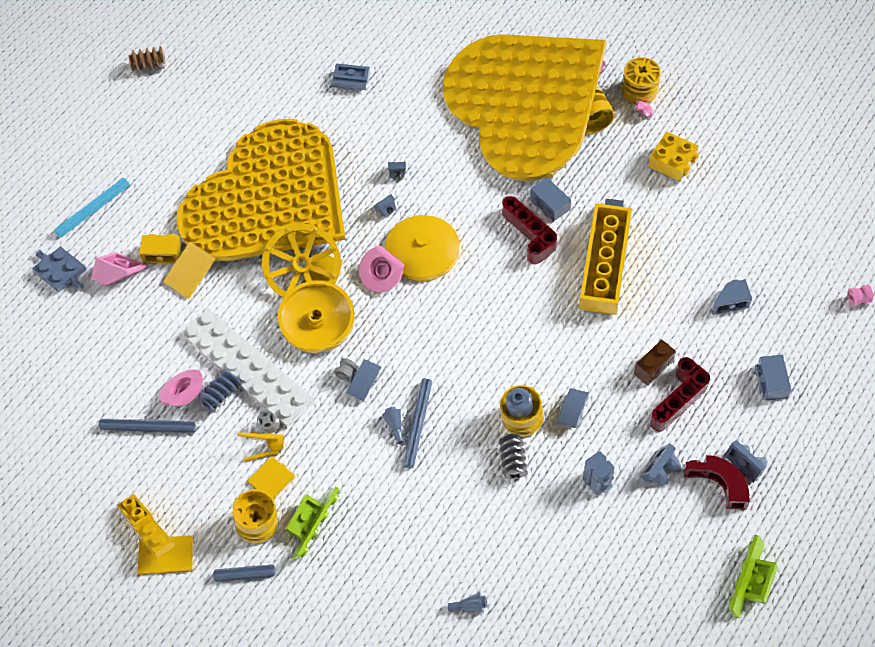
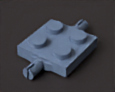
M60 246L49 255L45 254L42 250L36 252L35 255L41 259V262L32 268L33 272L58 293L69 285L75 286L78 290L84 287V284L78 278L86 271V266Z

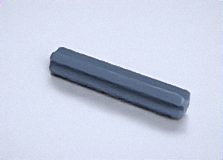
M274 564L215 569L213 578L216 582L274 577L276 569Z

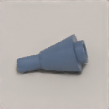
M395 406L386 408L382 416L394 433L396 443L400 444L404 442L401 432V409H396Z
M481 591L461 601L448 603L449 612L463 610L484 613V608H488L486 595H482Z

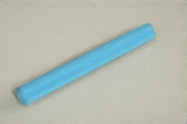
M125 178L120 179L54 229L55 234L59 238L63 237L130 186L128 180Z

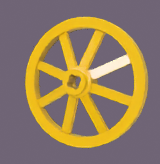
M293 224L282 228L270 238L263 252L262 270L271 289L284 298L296 286L301 274H304L306 282L312 281L309 270L329 277L328 282L336 284L341 271V255L333 238L323 229L310 224ZM293 232H311L303 254L299 250ZM286 235L294 250L295 257L274 249L276 243ZM319 235L331 248L309 258L316 236ZM273 254L287 260L293 265L270 273V255ZM334 255L333 272L312 265V263L326 256ZM304 260L306 262V265L304 267H300L299 262ZM296 270L287 291L282 290L273 280L275 277Z

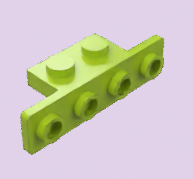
M339 487L331 488L322 504L308 494L302 497L284 528L285 531L301 540L291 556L292 559L296 560L306 555L309 549L307 546L309 541L317 536L319 532L317 527L320 522L323 523L329 515L328 508L330 505H334L339 497L337 494L340 489Z
M754 535L753 541L749 543L748 555L742 563L740 578L736 580L734 595L729 600V610L735 618H740L746 600L766 604L778 569L776 562L760 560L765 544L759 535Z

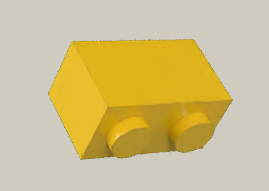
M142 235L139 254L144 264L176 263L182 251L179 235Z

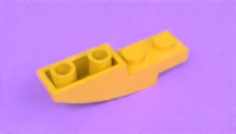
M135 494L117 504V507L149 551L153 552L157 558L175 547L171 538L154 520L152 514Z

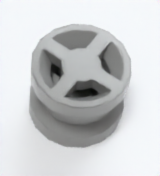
M342 358L339 362L340 366L336 367L334 374L341 380L350 382L353 378L352 374L357 371L358 366L352 360Z
M265 410L258 415L257 425L265 432L273 433L279 429L280 419L273 412Z

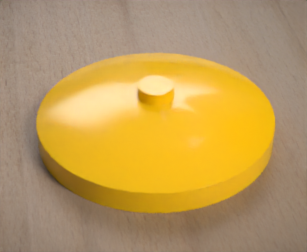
M416 215L400 221L389 232L385 244V249L404 264L402 277L413 281H430L448 273L456 264L460 249L459 239L453 227L446 221L431 215Z
M309 281L294 287L285 295L278 310V323L283 337L293 347L309 353L326 352L342 344L350 335L355 322L354 307L349 295L339 286L327 281Z

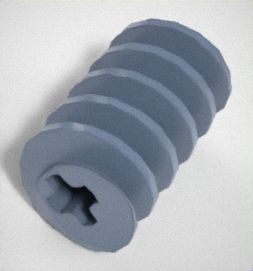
M221 370L219 372L220 375L214 377L215 381H210L209 386L204 388V392L198 394L202 404L212 413L216 412L213 406L221 407L218 402L219 400L226 402L224 395L229 397L232 395L229 389L237 390L234 385L235 383L241 385L240 380L227 370Z

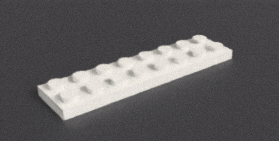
M209 308L180 332L185 340L217 368L234 374L241 382V385L238 386L264 409L276 414L280 419V423L286 428L290 427L315 403V399Z

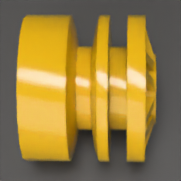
M637 57L627 62L624 67L622 94L626 100L636 104L638 100L650 103L656 98L661 77V68L658 63L647 57Z
M596 87L586 134H594L604 130L615 119V112L600 87Z
M516 385L506 390L500 399V411L504 427L508 432L526 437L533 435L540 429L544 418L540 394L528 385ZM517 388L527 390L531 394L533 401L531 413L523 418L513 417L508 412L506 405L508 393Z
M250 489L241 493L236 498L232 514L238 535L249 543H262L269 540L278 528L277 509L273 497L260 489Z

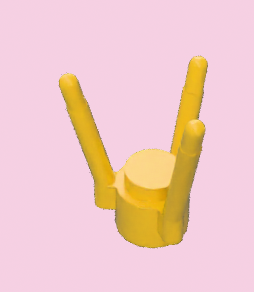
M252 431L249 433H237V436L265 439L267 440V448H271V451L244 458V462L269 455H279V450H284V434H267Z

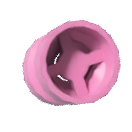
M869 284L862 285L860 288H848L847 296L852 307L858 306L860 303L868 304L873 302V291Z

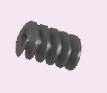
M507 434L499 439L501 466L503 467L502 474L508 479H518L528 475V471L524 470L527 468V463L524 462L526 456L522 455L525 453V448H523L525 443L523 440H519L521 438L519 434Z

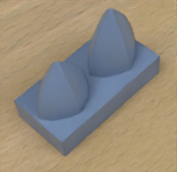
M737 440L730 444L724 454L753 483L760 478L767 466V458L755 457L750 453L749 445L741 444Z
M671 443L662 446L640 477L645 482L651 480L660 485L668 484V477L663 467L676 472L682 471L680 461L674 454L677 448Z

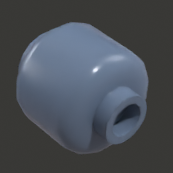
M522 388L509 392L506 397L508 412L516 418L528 416L533 409L531 394Z

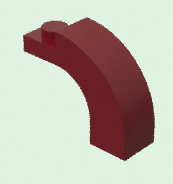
M706 455L704 462L699 460L685 462L683 469L684 477L714 480L724 490L726 509L747 510L750 503L748 484L740 470L732 463L713 455Z

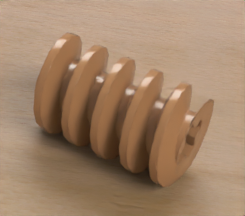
M153 46L152 52L146 47L145 53L139 48L138 54L135 53L134 49H132L131 55L128 54L132 72L135 71L136 67L141 71L142 65L145 70H148L149 64L152 69L156 67V64L159 68L162 67L163 63L166 66L165 53L162 46H159L158 51Z

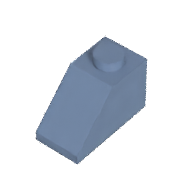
M735 279L726 283L714 301L711 311L712 315L750 308L752 296L746 279Z

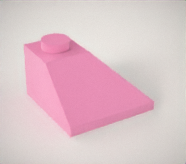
M113 252L95 259L91 279L98 281V284L102 286H109L147 268V264L118 252Z

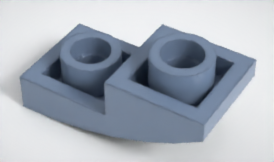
M363 359L346 393L365 402L382 367Z
M570 388L562 405L557 424L577 428L582 418L583 409L589 399V392Z

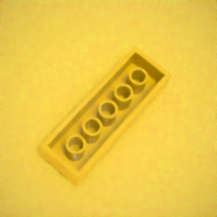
M595 203L579 310L617 315L632 208Z

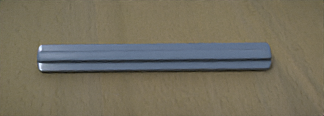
M423 378L421 381L403 461L404 468H414L432 387L431 379Z
M101 418L98 424L100 430L195 433L197 428L195 421Z

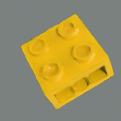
M666 131L650 155L648 167L681 182L684 176H688L691 164H695L700 154L697 153L699 145Z

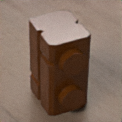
M661 339L635 364L633 374L649 386L674 361L676 350Z

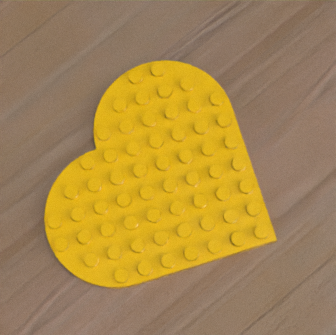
M497 34L480 38L463 48L449 64L443 80L444 100L456 118L465 125L480 129L479 144L483 156L488 164L499 172L500 175L518 181L543 179V176L550 173L555 174L563 169L566 163L576 156L583 143L607 42L603 39Z
M288 118L268 121L254 127L255 130L249 134H244L236 142L233 152L231 151L229 154L227 170L213 173L205 177L206 180L199 185L195 184L186 193L187 197L183 203H180L177 212V227L186 246L189 242H192L216 258L217 261H231L263 255L270 238L282 228L293 224L314 225L326 231L335 242L346 240L332 144L328 136L321 132L319 127L309 122L307 124L299 122L298 119ZM293 232L298 247H306L311 232ZM286 235L281 238L274 246V249L281 252L293 250L288 236ZM317 235L313 246L326 244L327 242Z

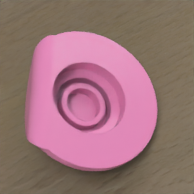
M375 246L362 257L359 264V277L367 289L378 293L387 292L400 281L404 264L383 247Z
M190 369L172 377L159 392L161 403L164 405L182 406L193 401L202 389V373L197 369Z

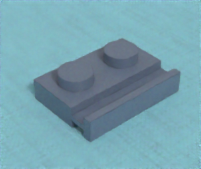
M336 63L331 82L332 87L366 91L370 67Z

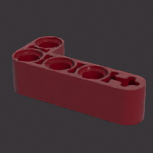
M514 196L505 197L502 201V216L531 241L527 246L528 262L535 265L541 263L555 252L557 248L558 237L556 232Z
M689 357L681 358L677 364L675 374L682 384L652 411L650 426L655 431L665 430L708 389L710 382L709 373ZM683 393H689L691 396H686ZM669 405H675L677 408H671Z

